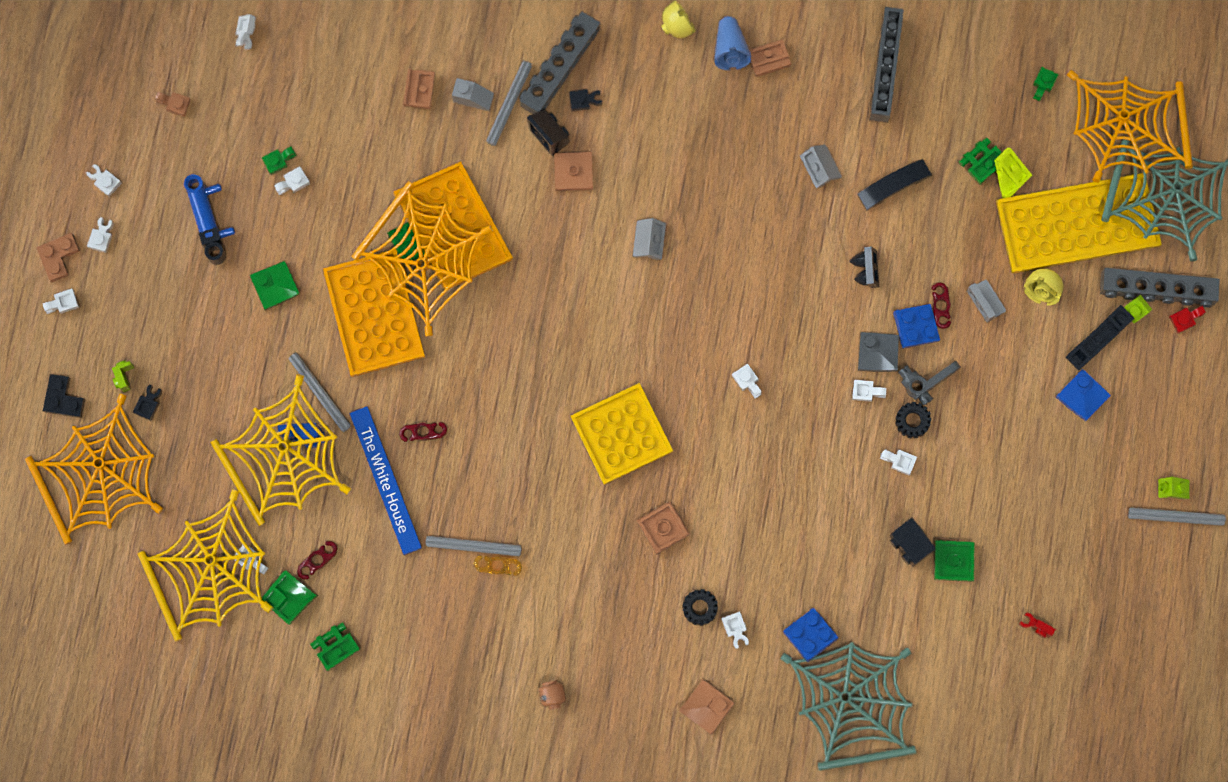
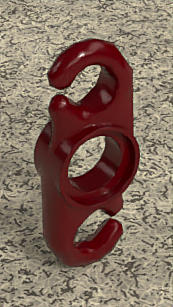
M938 282L931 287L932 290L935 291L938 287H941L944 291L942 294L932 293L934 298L932 305L933 314L938 328L946 329L951 325V321L941 324L939 319L941 317L951 318L949 314L951 306L949 290L944 283ZM938 301H944L947 305V308L945 310H939L936 307V303Z
M422 422L405 425L400 429L399 437L402 441L407 442L408 438L404 436V432L410 430L412 432L409 438L410 441L440 439L446 435L447 426L445 423L439 422L442 432L438 434L435 432L437 423L427 424ZM427 427L429 430L428 435L425 437L419 436V428Z
M325 542L326 546L333 548L332 553H326L325 546L322 545L319 550L312 552L298 566L297 574L301 579L308 580L310 578L309 575L302 573L304 567H308L310 575H314L317 570L322 569L335 557L338 548L334 542ZM315 555H320L323 558L322 563L318 566L312 563V558Z

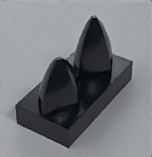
M872 246L864 247L863 252L856 254L849 261L855 266L865 267V270L858 273L854 280L861 285L878 288L880 285L877 250Z

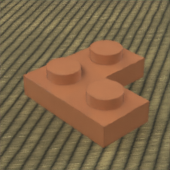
M72 233L36 247L51 283L69 276L63 258L79 252Z

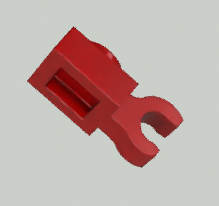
M1203 306L1192 312L1185 308L1169 316V319L1179 334L1195 326L1194 320L1203 316L1206 311Z
M1030 613L1024 614L1029 619V623L1025 624L1021 621L1019 625L1022 628L1032 627L1036 630L1035 633L1042 638L1053 636L1055 628L1039 619L1037 620Z

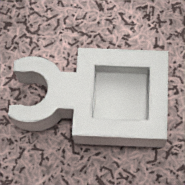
M94 164L93 167L97 172L94 175H91L89 172L86 174L91 180H97L94 185L110 197L120 186L121 181L107 170L102 174L101 169Z
M100 217L98 220L99 229L92 230L87 247L107 253L112 238L108 231L113 228L114 223L112 220H109L108 225L103 226L104 219Z
M737 612L722 618L727 636H734L735 638L733 641L734 647L736 649L739 648L737 641L740 639L744 640L745 645H748L747 637L742 635V632L747 631L741 613Z

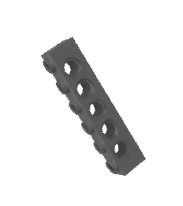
M885 7L869 119L871 121L888 123L890 118L904 9Z
M581 12L579 16L576 15L573 18L571 28L568 31H564L561 36L562 41L558 46L555 45L550 53L551 57L548 61L545 60L542 63L540 73L533 76L530 81L531 86L520 95L521 107L531 114L546 110L601 30V23L586 13ZM581 31L584 35L577 37L575 33ZM568 46L574 48L571 52H567L564 49ZM557 61L564 63L560 67L554 65ZM547 76H552L554 78L550 82L544 80V78ZM536 91H542L543 95L540 97H536L534 93Z
M1104 268L1101 272L1100 294L1105 295L1107 298L1122 296L1127 300H1134L1141 295L1146 302L1162 300L1166 304L1182 302V305L1186 306L1201 304V306L1208 308L1219 301L1220 279ZM1117 281L1124 282L1125 288H1120L1117 285ZM1136 283L1143 284L1145 289L1139 290ZM1155 285H1161L1164 291H1157ZM1180 287L1183 294L1176 293L1174 288ZM1194 289H1199L1202 296H1197L1194 293Z

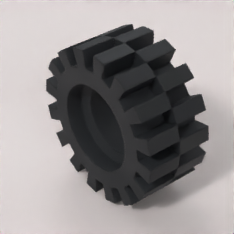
M912 402L911 404L906 403L905 406L900 408L896 415L895 424L898 427L897 430L902 432L901 435H906L908 438L914 437L915 439L927 432L932 418H930L931 413L927 411L928 408L926 406L923 407L921 403L916 404V402ZM911 413L917 414L921 419L920 425L910 427L906 422L907 415Z
M704 589L690 592L683 602L684 616L694 625L703 626L704 624H709L714 620L718 611V603L715 596L709 591H704ZM698 600L705 601L708 605L707 612L703 615L696 614L693 611L694 602Z

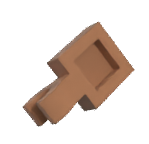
M157 92L155 97L157 103L167 105L166 110L168 112L185 117L191 102L189 97L172 92L171 97Z

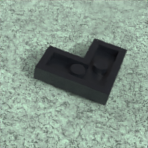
M50 374L42 411L82 418L85 399L67 396L70 383L69 377Z

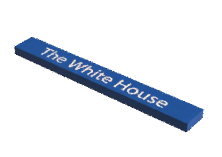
M366 406L349 413L403 555L422 549L368 407Z

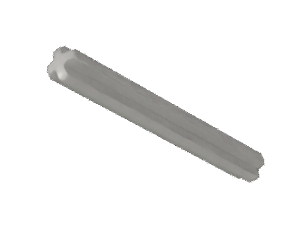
M522 61L487 137L488 144L493 146L497 144L531 70V63Z
M297 353L292 354L289 357V361L298 373L304 376V381L341 431H347L351 425Z
M1130 508L1128 510V518L1220 526L1225 525L1226 517L1222 514Z
M427 536L426 538L427 547L520 556L522 551L520 545Z

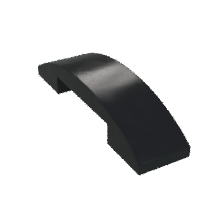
M921 159L885 176L857 195L867 211L901 190L931 177L932 173L924 160Z
M1120 305L1065 358L1079 371L1133 321L1134 317Z

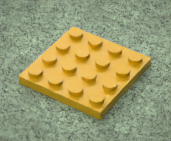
M640 383L570 416L603 485L673 452Z

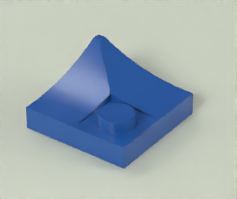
M1082 369L1056 398L1081 419L1087 421L1111 395Z

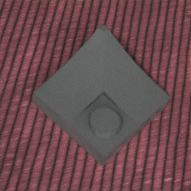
M861 332L858 371L897 372L899 335Z

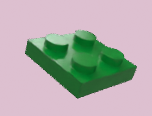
M935 540L934 580L973 582L975 542Z

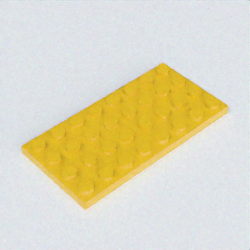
M1143 173L1137 174L1136 186L1125 206L1134 203L1138 198L1143 186ZM1134 175L1120 177L1112 211L1118 209L1127 198L1133 185ZM1112 179L1102 180L1099 183L1091 182L996 200L1012 274L1160 247L1162 245L1160 234L1150 235L1145 239L1141 229L1127 219L1112 215L1109 218V222L1101 220ZM1146 184L1143 196L1140 200H1143L1148 197L1150 193L1148 184ZM1151 202L1144 203L1145 206L1154 212ZM1141 206L1132 208L1145 216L1151 223L1155 219L1148 210ZM1129 210L1120 212V214L1138 222L1145 231L1150 227L1134 212ZM1154 227L1151 232H1158V227Z

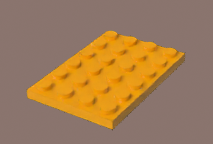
M461 162L412 183L414 186L411 189V194L423 203L434 206H444L445 203H448L447 209L449 214L459 227L478 233L482 228L488 225L491 226L493 232L486 236H480L474 248L470 266L471 279L512 261L511 253ZM402 188L393 192L394 197L398 195ZM408 196L399 205L404 215L408 204ZM413 200L414 209L426 215L440 216L442 209L428 208ZM410 209L406 218L409 225L412 221ZM445 212L443 217L444 223L453 235L463 239L473 236L457 229L449 221ZM415 214L418 223L436 226L438 219L425 218ZM441 223L439 231L446 240L455 245L462 242L449 236ZM418 226L420 234L432 236L434 229H425ZM438 234L436 235L435 241L439 247L444 250L452 247L443 242ZM420 237L421 245H428L430 239ZM475 239L467 243L464 252L463 268L465 277H468V258ZM433 244L432 248L434 249V251L438 254L441 253V251L438 250ZM463 246L457 250V271L459 275H461L460 260ZM430 251L427 259L435 255ZM454 251L448 255L449 269L453 273H455ZM445 255L439 258V266L446 270ZM436 260L430 264L436 266ZM443 273L437 275L439 281L446 276ZM450 276L441 283L443 289L445 290L457 278ZM460 280L453 287L460 285L466 281Z
M394 250L392 253H390V254H388V255H386V256H390V257H395V256H397V255H398L397 250ZM364 257L358 259V261L353 260L323 268L351 378L425 358L412 307L395 296L391 298L388 296L391 292L385 274L378 265ZM374 258L386 270L393 289L398 286V282L392 268L383 259ZM390 261L402 282L404 280L402 269L396 262ZM402 289L396 292V294L410 301L408 292Z

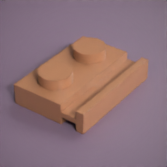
M783 39L750 49L751 65L755 77L791 67V61L789 60Z
M408 69L403 101L404 107L411 106L412 108L431 109L435 72Z

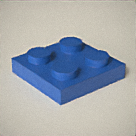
M931 304L895 310L893 312L902 349L940 341Z
M814 608L783 630V634L807 663L838 640V636Z

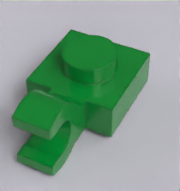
M1041 67L1033 84L1038 87L1033 99L1040 102L1044 91L1050 93L1059 74Z
M288 147L282 153L277 149L263 156L262 160L270 175H273L288 167L285 162L295 158L297 155L292 147Z

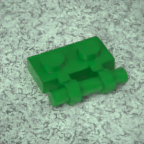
M987 137L983 141L976 143L975 148L970 152H966L959 161L962 167L968 163L972 166L967 172L979 185L996 172L994 160L1002 153L997 146H994L991 150L987 147L991 144ZM980 152L983 153L984 156L977 161L975 157Z
M343 622L337 626H332L330 631L322 636H317L316 640L310 643L313 650L318 647L322 648V651L316 655L327 671L361 650L350 633L345 636L341 635V632L347 629ZM333 637L337 638L336 642H334L330 646H327V641H329Z

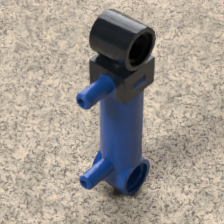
M192 174L186 177L184 187L187 191L198 227L201 244L205 249V256L212 264L219 265L226 259V252L221 246L223 245L222 238L235 234L233 227L219 231L213 215L208 195L222 191L221 185L217 184L206 188L201 177ZM199 183L196 189H191L192 184ZM214 250H219L220 252L218 256H211V253Z

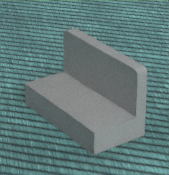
M826 145L812 146L800 155L816 188H821L829 181L842 177Z
M654 218L637 221L633 257L646 256L655 260L662 259L665 222Z
M987 280L979 284L974 283L967 289V293L987 323L1005 313V307Z

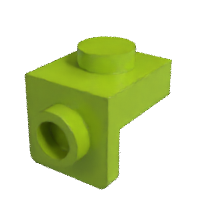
M1141 295L1124 306L1134 317L1133 324L1153 310Z
M121 361L116 364V367L112 368L115 378H112L114 385L123 392L131 390L124 373L134 369V365L130 361Z
M1176 477L1159 479L1158 497L1189 499L1190 480Z

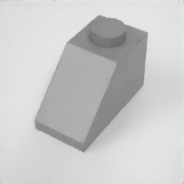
M456 79L452 92L453 103L490 111L494 97L493 92L475 82Z

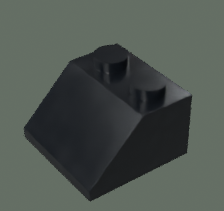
M546 110L527 117L528 129L552 157L554 153H558L570 143L569 132L565 127H560L557 124L558 120L552 113L549 114Z
M912 517L890 534V543L896 550L899 548L903 554L901 557L907 565L911 564L912 567L928 557L936 549Z

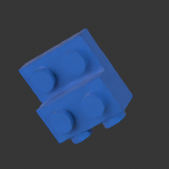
M310 423L301 424L313 438L321 437ZM313 423L325 436V433L322 432V428H320L317 423ZM287 424L278 425V432L286 429ZM291 424L295 432L303 440L310 439L297 424ZM290 429L288 439L291 442L298 441L299 439L294 436ZM318 442L313 443L311 449L317 448ZM303 444L302 446L308 448L309 444Z

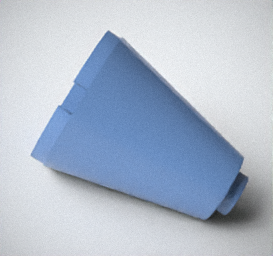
M731 16L720 20L718 26L714 61L716 67L722 70H730V67H736V70L746 67L751 62V52L738 21Z

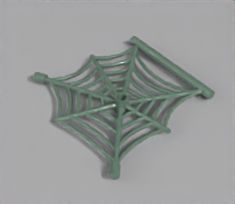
M1122 139L1121 145H1129V140ZM1177 147V152L1184 156L1183 152L1180 151V147ZM1120 148V149H1119V152H1126V153H1127V150H1128L1130 153H1132V154H1134V155L1137 156L1136 151L1133 150V149H1129V148ZM1141 152L1143 156L1147 155V153ZM1168 153L1163 155H1152L1150 157H1168L1172 156L1173 154ZM1118 155L1116 162L1125 161L1126 155ZM1132 157L1133 162L1137 164L1136 159ZM1192 157L1193 161L1218 165L1212 169L1193 166L1191 169L1206 171L1200 175L1180 168V164L1185 166V163L1181 160L1157 163L1155 166L1175 164V168L1157 170L1152 166L1150 168L1153 176L1152 190L1147 198L1140 200L1147 184V174L1143 170L1141 192L1134 203L1125 206L1136 186L1137 167L1134 166V179L1130 193L1119 208L1112 211L1123 164L1115 165L1101 220L1109 222V218L1112 215L1127 219L1141 229L1145 239L1150 235L1157 234L1172 236L1189 248L1188 255L1190 261H1196L1197 255L1196 251L1193 250V246L1197 238L1210 224L1217 220H1222L1221 195L1228 159L1225 162H1210ZM1144 160L1146 166H1148V165H1150L1151 163H1153V162H1149V161ZM1223 168L1218 191L1217 214L1213 211V189L1217 171ZM1175 171V176H1165L1161 174ZM1179 171L1194 178L1191 180L1179 177ZM1213 173L1209 209L1203 204L1204 177ZM1157 175L1160 178L1161 186L1159 194L1152 196L1155 191ZM1168 179H1175L1174 183H1172ZM1201 179L1199 202L1194 199L1195 182ZM1163 181L1170 186V189L1162 192L1164 187ZM1192 184L1190 189L1191 196L1182 191L1184 187ZM1170 194V196L1166 200L1164 196ZM1180 195H1182L1186 199L1181 201ZM1173 197H1176L1177 203L1171 202ZM1161 198L1164 201V205L1161 207L1153 200ZM1187 201L1196 204L1185 211L1183 210L1182 205ZM1151 202L1160 210L1159 213L1156 215L1144 203ZM1175 205L1178 206L1179 210L1176 208H1168L1167 206ZM1141 206L1148 210L1155 219L1151 223L1145 216L1132 208ZM1198 207L1203 209L1186 220L1185 214L1190 210ZM1125 210L1132 211L1140 216L1150 227L1145 231L1138 222L1120 214V212ZM1165 210L1180 213L1181 220L1162 214ZM1205 212H1208V213H1209L1208 215H1206V216L1200 218L1198 221H1196V222L1188 229L1187 224H1188L1191 220H1193L1194 218H1196L1197 216H1199V215H1201V214H1203V213H1205ZM1214 216L1215 218L1207 222L1191 242L1189 233L1204 219ZM1160 218L1172 219L1183 224L1184 230L1174 224H1157ZM1170 226L1185 234L1187 242L1169 232L1151 231L1154 227Z
M850 642L846 646L818 655L812 660L827 657L849 648V654L823 664L802 667L798 664L806 662L805 659L792 660V657L786 653L782 655L780 659L787 664H791L801 686L803 700L802 711L799 712V715L805 714L814 723L823 740L825 760L824 762L817 763L818 771L916 754L915 746L908 747L905 745L902 729L905 713L908 707H912L913 704L907 702L900 693L896 677L899 660L905 659L912 654L908 647L901 651L899 656L891 657L871 654L855 646L854 642ZM853 649L873 658L892 661L885 666L874 664L853 652ZM852 656L861 662L881 669L877 672L869 670L855 662ZM848 658L846 666L825 675L816 676L808 671ZM853 663L860 669L873 675L865 678L857 674L851 668V664ZM894 664V686L903 702L896 701L887 688V670ZM797 669L805 674L810 684L812 707L806 709L804 685ZM846 670V676L837 681L826 683L822 680V678H827ZM850 672L864 681L859 685L853 683L850 680ZM883 672L884 689L891 700H884L878 687V676ZM810 677L819 683L820 704L816 706L814 686ZM875 679V689L880 699H873L869 692L868 683ZM845 681L843 692L831 686ZM849 684H850L851 686L855 687V688H853L851 691L848 692V686H849ZM822 685L829 689L830 701L824 703ZM865 686L869 698H865L862 687ZM859 690L861 697H855L851 695H853L855 692ZM833 693H835V694L838 695L839 697L836 698V699H833ZM842 694L848 696L847 701L842 700ZM853 701H861V703L858 706ZM837 702L841 703L839 711L835 705ZM865 702L872 703L869 714L862 709ZM849 703L852 707L855 708L853 710H848L845 713H843L845 704ZM875 703L882 704L878 722L872 717ZM886 704L894 705L889 718V731L881 725L882 714ZM832 705L837 714V719H835L827 706ZM897 706H905L899 723L901 741L892 734V719ZM824 708L831 716L835 724L833 732L825 716L818 709ZM812 711H815L828 727L831 736L828 750L826 739L820 726L809 714ZM860 712L864 716L847 719L840 723L841 718L850 713ZM864 720L871 721L875 725L856 727L836 737L838 729L849 722ZM858 730H881L890 737H860L849 740L832 750L834 743L840 738ZM861 740H885L897 743L902 747L900 749L829 761L830 756L839 749Z

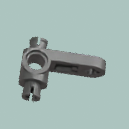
M955 361L928 381L921 377L917 371L912 372L908 365L898 373L904 379L901 383L906 388L907 394L915 401L919 399L922 405L925 406L933 400V397L928 392L958 371L961 366ZM912 384H920L922 390L915 391L912 388Z

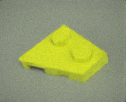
M1007 147L994 160L1002 198L1011 197L1032 176L1011 148Z

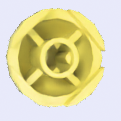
M675 0L664 9L662 13L664 24L661 26L667 35L670 33L673 37L680 39L696 32L693 23H689L688 15L679 2Z
M1037 269L1027 278L1024 284L1026 288L1024 292L1034 302L1040 304L1043 301L1047 302V305L1050 306L1059 302L1064 285L1062 278L1053 270Z

